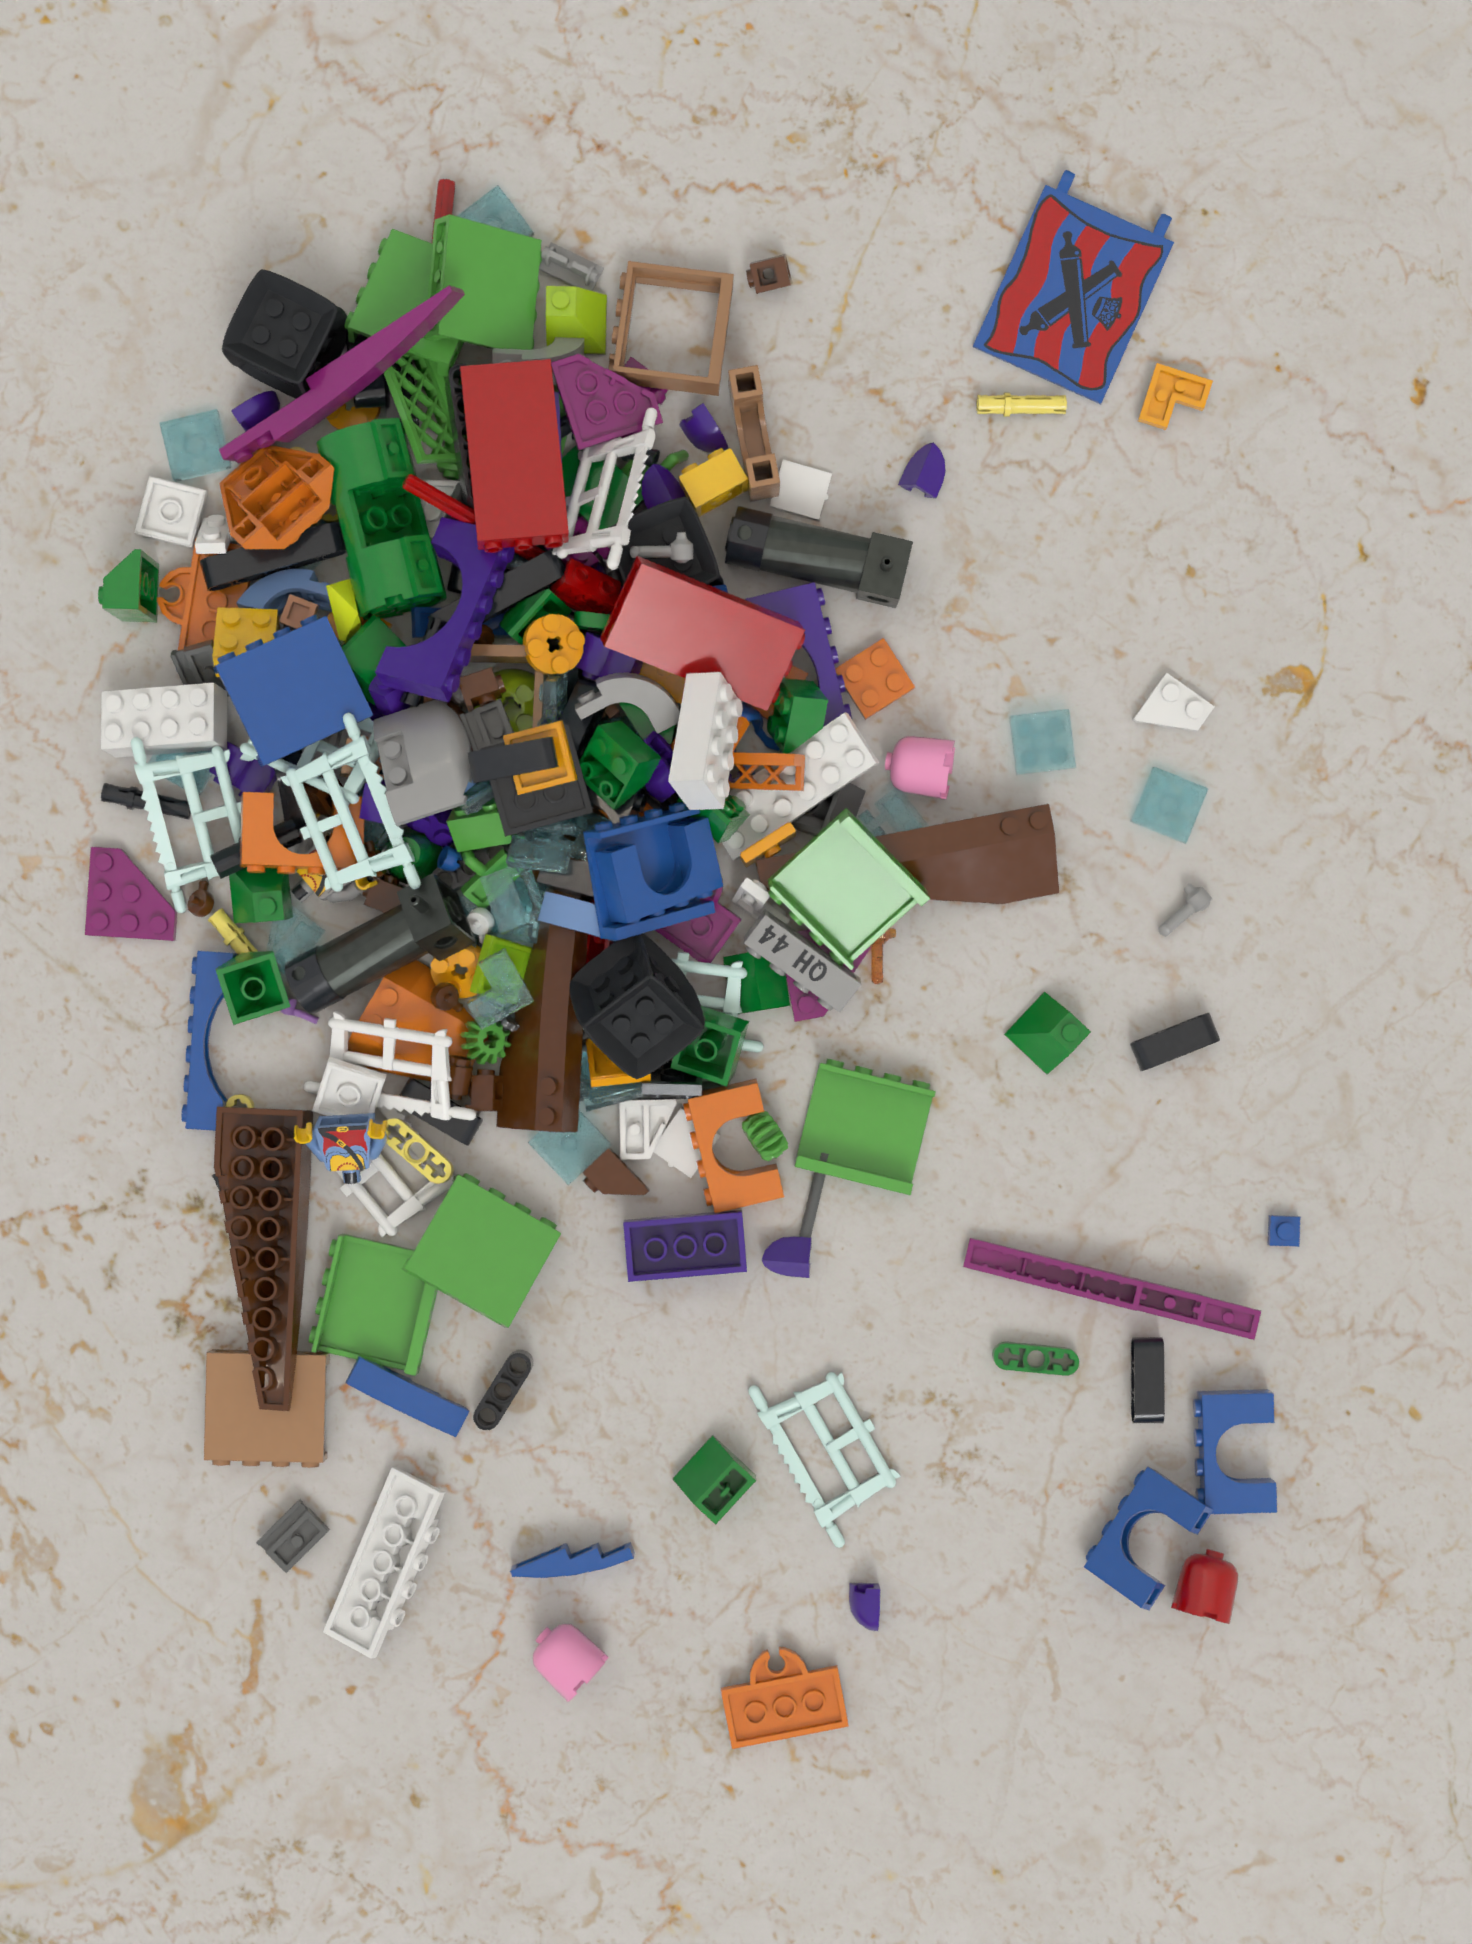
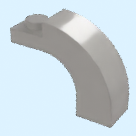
M614 673L596 679L599 692L595 693L594 690L588 691L578 697L579 702L575 704V710L581 720L614 703L624 702L636 705L646 713L657 734L676 725L680 715L679 706L662 685L648 677L635 673Z

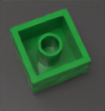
M701 1006L705 1018V1027L690 1045L673 1057L671 1068L727 1086L735 1075L749 1021Z

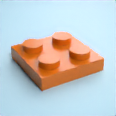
M884 638L835 668L836 675L842 674L845 689L865 720L915 689L914 684Z

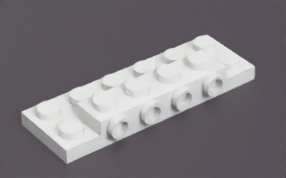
M397 1467L391 1468L323 1633L371 1659L377 1657L387 1631L393 1630L394 1627H398L405 1617V1611L402 1610L405 1600L410 1599L415 1593L417 1584L413 1581L417 1571L421 1572L428 1561V1556L425 1555L429 1544H433L439 1535L440 1529L436 1527L439 1519L435 1518L444 1497V1491Z

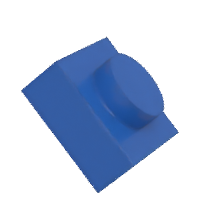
M1269 1215L1268 1245L1299 1247L1300 1217Z

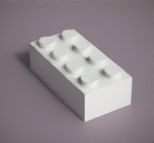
M721 672L686 674L668 782L689 810L724 809L725 797H728L730 792L728 778L730 770L734 767L733 747L734 743L738 741L737 723L738 717L742 715L743 707L741 700L738 699L731 685L726 681Z
M215 683L103 691L101 700V750L115 758L132 757L134 755L130 742L134 737L142 740L146 755L211 751L215 746H220L223 750L227 749V691Z

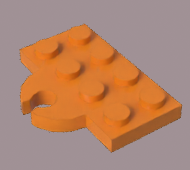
M195 543L191 567H179L170 571L159 584V587L166 590L171 587H178L180 590V597L175 602H168L163 597H157V603L162 614L171 622L181 626L178 651L186 646L212 639L214 642L217 608H238L236 603L250 587L251 582L221 590L208 591L200 560L217 554H196ZM229 543L227 551L238 549L242 546Z
M779 1647V1656L784 1659L785 1665L781 1670L774 1671L768 1666L770 1659L768 1649L763 1651L752 1664L750 1682L721 1688L732 1749L849 1727L837 1665L808 1671L804 1660L795 1651Z

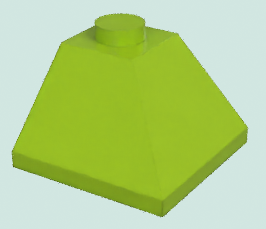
M546 286V346L552 344L555 337L584 338V354L606 355L607 295L576 286Z

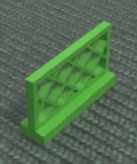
M406 352L395 362L401 367L400 373L391 366L384 372V376L417 464L452 462L457 465L445 391L447 378L437 374L436 362ZM412 360H414L417 369L410 364ZM406 373L417 380L416 386L405 378ZM401 386L412 395L410 400L403 395ZM422 386H424L427 396L421 392ZM417 400L428 408L426 414L415 405ZM463 406L458 407L460 412L464 413ZM411 413L422 422L420 427L413 422ZM433 413L435 415L437 423L433 419H431ZM427 427L438 435L436 441L425 432ZM467 434L462 435V437L467 441ZM443 440L446 444L448 451L443 446H441ZM421 441L432 449L431 454H425Z

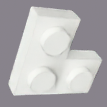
M217 514L203 518L195 541L196 554H225L230 541H236L230 535L226 517Z
M746 878L732 899L734 904L756 920L766 909L785 924H788L790 921L782 908L767 903L770 895L765 885L758 880L753 879L751 881L749 878Z

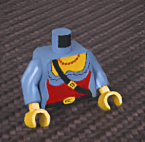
M375 1113L319 1116L314 1131L312 1130L311 1122L306 1123L305 1129L294 1125V1140L297 1143L306 1144L318 1160L325 1163L328 1171H342L344 1183L355 1184L361 1181L360 1170L368 1169L371 1161L377 1159L387 1142V1120H383L382 1124H376Z

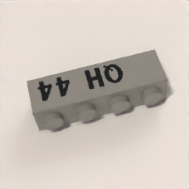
M766 909L744 936V944L747 945L745 949L757 959H760L761 956L771 962L769 966L772 970L781 976H784L785 973L795 980L793 984L804 993L811 991L819 997L817 1001L830 1011L834 1008L841 1012L861 986L860 977L845 966L838 965L831 956Z

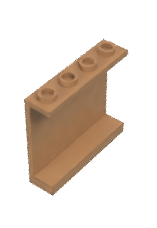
M212 1349L207 1352L204 1460H212V1465L217 1466L230 1465V1461H242L243 1466H259L260 1462H272L274 1467L290 1466V1462H301L302 1467H319V1463H323L328 1455V1452H324L326 1366L330 1364V1353L297 1351L290 1411L259 1409L252 1373L254 1367L248 1350Z

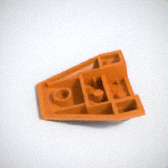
M277 446L259 448L252 453V458L242 462L219 483L229 532L244 549H285L290 544L295 543L301 534L312 524L317 523L329 509L334 467L320 454Z
M415 960L384 976L358 1021L384 1025V1019L389 1018L395 1019L396 1027L429 1033H436L439 1030L447 1029L446 1035L450 1036L453 1041L452 1045L448 1047L449 1055L467 1057L469 1049H462L460 1047L463 1043H466V1038L461 1037L460 1034L462 1032H469L465 1023L468 1021L474 1022V1018L464 1007L460 1012H456L453 1008L450 1010L436 1008L431 1001V992L436 986L431 976V969ZM352 1032L348 1041V1051L383 1057L384 1037ZM488 1035L487 1038L483 1039V1042L488 1040ZM396 1039L394 1059L432 1065V1045ZM476 1058L472 1059L471 1066L474 1065ZM365 1066L368 1069L431 1082V1077Z

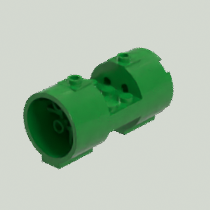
M374 419L371 422L334 431L319 439L316 443L318 453L334 467L330 501L336 506L348 554L345 561L359 616L363 617L364 620H369L373 615L380 619L393 618L410 612L414 607H433L445 601L447 595L436 551L431 544L432 538L429 536L421 500L402 487L405 478L409 474L416 476L406 432L400 419Z

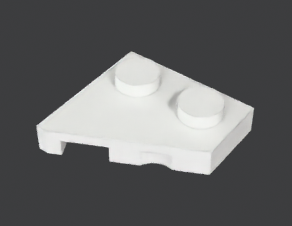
M1166 673L1135 715L1133 721L1196 732L1215 706Z
M677 1099L619 1100L620 1160L651 1158L677 1104Z

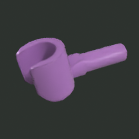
M288 998L291 1007L280 1010L285 1015L300 1017L314 1024H317L319 1017L303 1010L296 1009V999Z

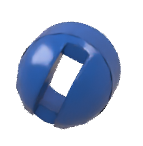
M447 845L444 846L438 857V868L451 872L457 870L461 866L457 863V860L462 861L461 853L457 852L455 848Z

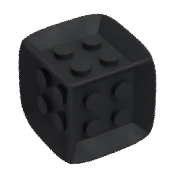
M261 269L247 287L228 325L223 340L222 352L232 365L239 367L249 376L297 399L311 390L306 378L341 356L346 345V332H348V329L345 328L347 314L342 308L336 306L333 302L315 291L280 274Z
M689 497L676 498L634 514L629 520L630 539L628 545L622 546L623 551L617 568L623 583H625L636 559L630 555V548L632 546H669L676 540L677 532H686L687 539L693 543V559L686 563H678L675 560H671V558L644 559L710 586L724 585L715 555Z
M643 933L618 940L584 965L570 982L569 992L578 1022L592 1042L615 1065L632 1078L639 1079L654 1072L690 1045L705 1027L703 1010L693 986L672 959Z

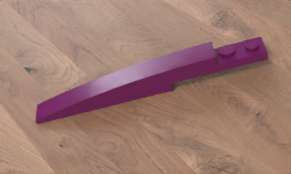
M449 285L306 378L311 390L218 449L223 460L235 461L237 463L245 462L252 458V453L257 449L269 447L275 441L290 443L356 396L408 352L465 295L463 289Z
M973 1238L969 1240L963 1265L965 1268L1255 1340L1261 1316V1310Z

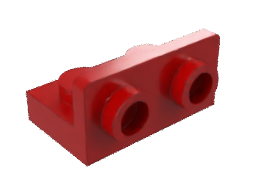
M571 558L567 561L564 575L550 586V591L567 606L577 611L608 614L613 610L619 597L621 582Z

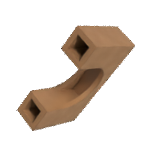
M758 365L728 370V388L744 472L748 478L750 502L778 497L780 478L775 453L772 454L766 427L763 389Z

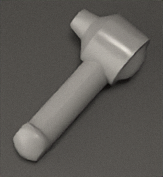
M677 532L676 540L669 546H632L630 548V555L632 558H636V556L641 558H671V560H675L678 563H686L693 559V543L687 539L686 532Z
M1188 884L1184 888L1187 894L1186 904L1158 928L1162 936H1168L1194 912L1203 911L1210 905L1212 897L1203 887H1194Z

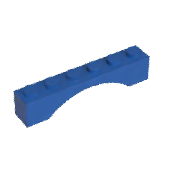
M197 951V957H193L192 974H196L195 986H191L190 1004H194L193 1016H189L188 1033H192L191 1045H187L186 1063H190L189 1075H185L183 1086L184 1092L188 1093L187 1104H183L181 1114L182 1122H186L185 1129L216 1131L217 1107H225L228 1101L212 1071L209 1058V1036L217 1008L224 999L215 969L237 956V953Z

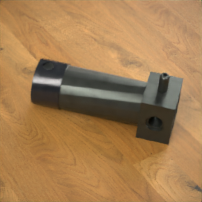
M738 506L735 517L731 519L727 535L725 563L857 593L856 599L896 608L900 600L913 541L872 532L871 538H866Z
M434 873L421 879V885L418 889H412L410 886L397 892L400 905L321 946H316L287 961L284 970L294 996L308 1013L315 1014L341 1001L347 995L427 954H431L437 960L442 961L475 944L476 941L458 893Z

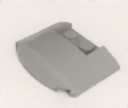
M435 699L420 704L418 707H411L374 719V740L377 742L387 790L385 795L396 826L466 804L468 797L463 794L468 782L472 783L468 753L472 752L462 721L446 702Z

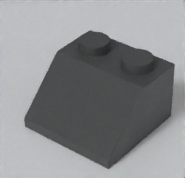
M849 783L791 824L796 830L815 837L845 808L856 817L866 791Z

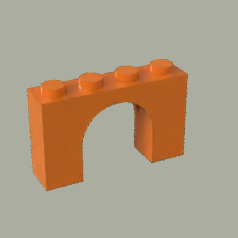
M243 792L241 797L240 867H247V872L265 873V868H277V873L295 874V869H307V874L325 875V870L317 852L311 854L294 853L286 849L278 841L273 828L274 793ZM359 797V801L356 804H349V810L364 844V819L359 818L363 797ZM332 800V816L338 813ZM343 825L332 828L327 845L337 870L339 871L358 863Z
M756 1078L702 1091V1096L690 1098L688 1103L683 1104L687 1121L693 1120L695 1131L690 1132L693 1149H700L702 1160L697 1161L700 1178L706 1177L709 1188L703 1189L707 1206L713 1205L714 1212L720 1213L784 1197L776 1163L744 1171L732 1170L721 1164L712 1150L713 1138L717 1130L724 1123L735 1118L764 1112Z

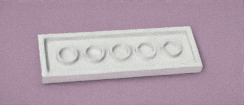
M843 713L790 753L805 755L804 791L733 789L729 792L731 796L734 795L743 801L746 806L745 810L750 814L728 841L722 842L732 860L739 859L740 852L787 822L792 823L879 763L848 713ZM771 766V767H772L773 770L775 771L779 766ZM787 766L779 774L786 784L795 785L796 767ZM763 768L753 775V778L762 784L771 774ZM774 779L770 784L779 783Z

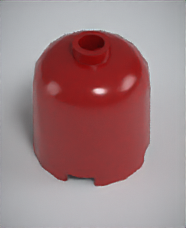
M1206 1549V1554L1196 1553L1190 1555L1182 1565L1171 1608L1230 1624L1238 1584L1236 1567L1232 1563L1223 1560L1224 1553Z

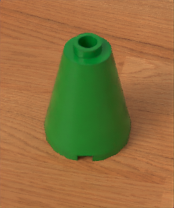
M408 826L403 827L404 833L402 838L404 843H408L415 857V861L411 863L412 865L414 864L421 880L438 868L437 861L442 848L431 842L425 833L417 832ZM390 839L386 842L384 852L393 848ZM403 865L387 869L391 875L401 879L400 882L408 884L403 871Z

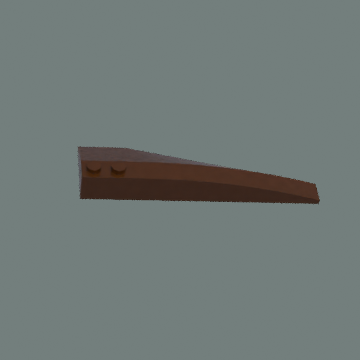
M1049 804L876 836L889 852L927 889L930 900L1006 904L1059 893L1055 831ZM797 852L755 861L759 882L765 885L767 891H770L768 879Z
M563 834L558 856L575 861L588 860L584 834ZM548 888V892L589 902L587 898ZM542 921L539 922L514 1013L520 1027L516 1031H510L511 1033L507 1041L512 1045L505 1047L506 1056L502 1058L499 1067V1076H504L503 1112H497L496 1127L547 1132H578L583 1027L576 1018L569 986L575 974L586 965L588 934Z
M217 1107L214 1170L220 1186V1191L218 1192L226 1218L224 1224L226 1233L229 1234L231 1245L229 1250L238 1298H241L243 1312L241 1314L243 1325H246L249 1342L247 1346L254 1367L252 1373L259 1409L290 1411L303 1296L312 1153L306 1144H300L294 1140V1125L305 1129L306 1123L311 1122L313 1130V1111Z

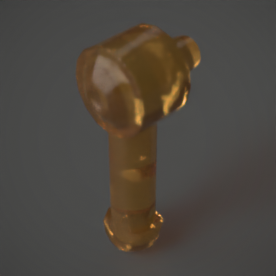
M889 928L871 945V982L874 984H881L883 982V944L889 939L896 937V929Z

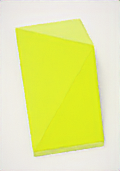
M350 579L326 585L340 644L347 643L362 626Z

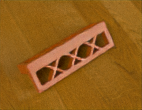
M733 752L734 765L738 767L743 775L735 783H731L728 780L730 789L804 791L805 755ZM743 765H751V767L746 770ZM759 766H764L771 774L762 784L758 783L751 775ZM771 766H779V767L774 771ZM787 766L796 767L795 785L786 784L779 776ZM746 779H748L751 783H743V782H744ZM775 779L779 784L770 783Z

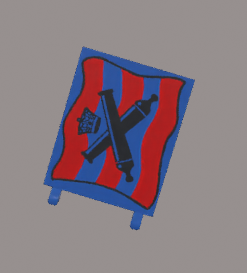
M1065 170L1057 189L1045 185L974 342L973 348L1101 405L1174 244L1173 241L1164 238L1172 218L1166 214H1161L1154 231L1150 232L1067 194L1075 174Z

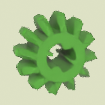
M477 1015L474 1022L468 1021L465 1023L469 1032H462L460 1034L461 1037L466 1038V1043H463L460 1047L462 1049H469L468 1059L476 1058L477 1064H485L486 1061L489 1064H495L497 1057L504 1058L506 1056L503 1047H510L512 1044L505 1041V1037L509 1036L511 1032L509 1030H502L501 1021H496L494 1015H487L485 1018L483 1015ZM488 1035V1040L483 1042V1039L487 1038Z
M767 1111L752 1114L742 1122L743 1132L763 1160L769 1162L773 1158L776 1159L783 1154L782 1152L788 1149L787 1139Z

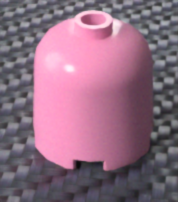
M906 736L896 743L893 753L887 752L885 760V770H890V779L893 786L907 793L947 799L950 788L947 785L949 773L952 774L955 741Z
M565 1623L558 1625L552 1631L548 1627L544 1629L535 1639L539 1645L535 1649L532 1659L537 1671L569 1702L577 1694L576 1691L584 1682L587 1684L609 1657L572 1624Z

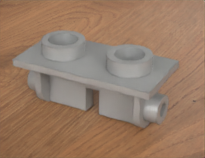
M552 242L549 247L544 248L541 254L543 259L539 265V270L572 286L593 291L604 267Z

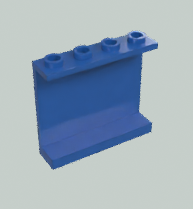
M317 614L300 621L302 627L291 631L289 627L273 633L274 639L267 643H263L262 639L245 646L247 652L238 656L235 655L234 651L223 655L217 659L219 664L213 668L215 673L219 674L258 754L256 758L260 767L266 766L346 729L343 722V716L346 713H352L357 723L373 716L327 616L318 619Z
M684 802L673 803L669 805V810L666 811L657 808L644 811L645 816L637 817V815L622 816L619 818V823L612 824V821L599 822L594 824L595 829L583 832L601 939L618 941L715 913L714 901L700 900L695 897L690 899L689 904L686 906L666 908V913L663 915L643 917L638 922L639 924L611 922L594 854L595 851L617 843L636 844L644 880L653 891H659L669 882L675 863L667 825L683 820L687 816L699 814L700 810H689Z

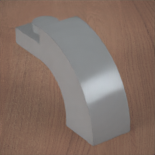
M555 337L554 342L549 346L531 350L493 348L492 364L551 359V362L576 354L584 356V338ZM553 376V385H555L556 382Z

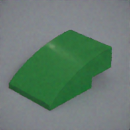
M576 445L562 458L565 498L572 494L580 463L578 453L583 451V449L578 450ZM605 460L592 462L584 492L598 487ZM616 464L599 530L616 524L620 515L629 477ZM640 488L636 492L638 497L634 501L636 506L631 511L632 513L644 502ZM594 500L580 506L578 515L582 516L588 523Z

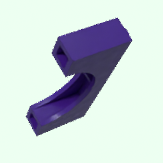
M442 517L431 544L439 558L453 563L461 571L462 593L458 606L446 625L427 640L406 647L386 646L375 673L385 687L449 703L452 694L458 690L462 670L470 661L472 646L481 635L483 620L492 609L496 589L500 588L503 583L504 570L507 563L512 561L515 549L514 547L503 548L502 551L496 553L478 550L476 525Z
M815 582L746 598L745 600L798 621L805 629V640L802 647L809 655L815 668L818 688L828 699L823 727L843 713H848L852 719L849 704L843 705L841 693L846 692L842 674L836 675L834 664L839 663L835 646L830 647L827 635L832 634L829 617L823 618L821 606L825 605L822 588L816 589Z

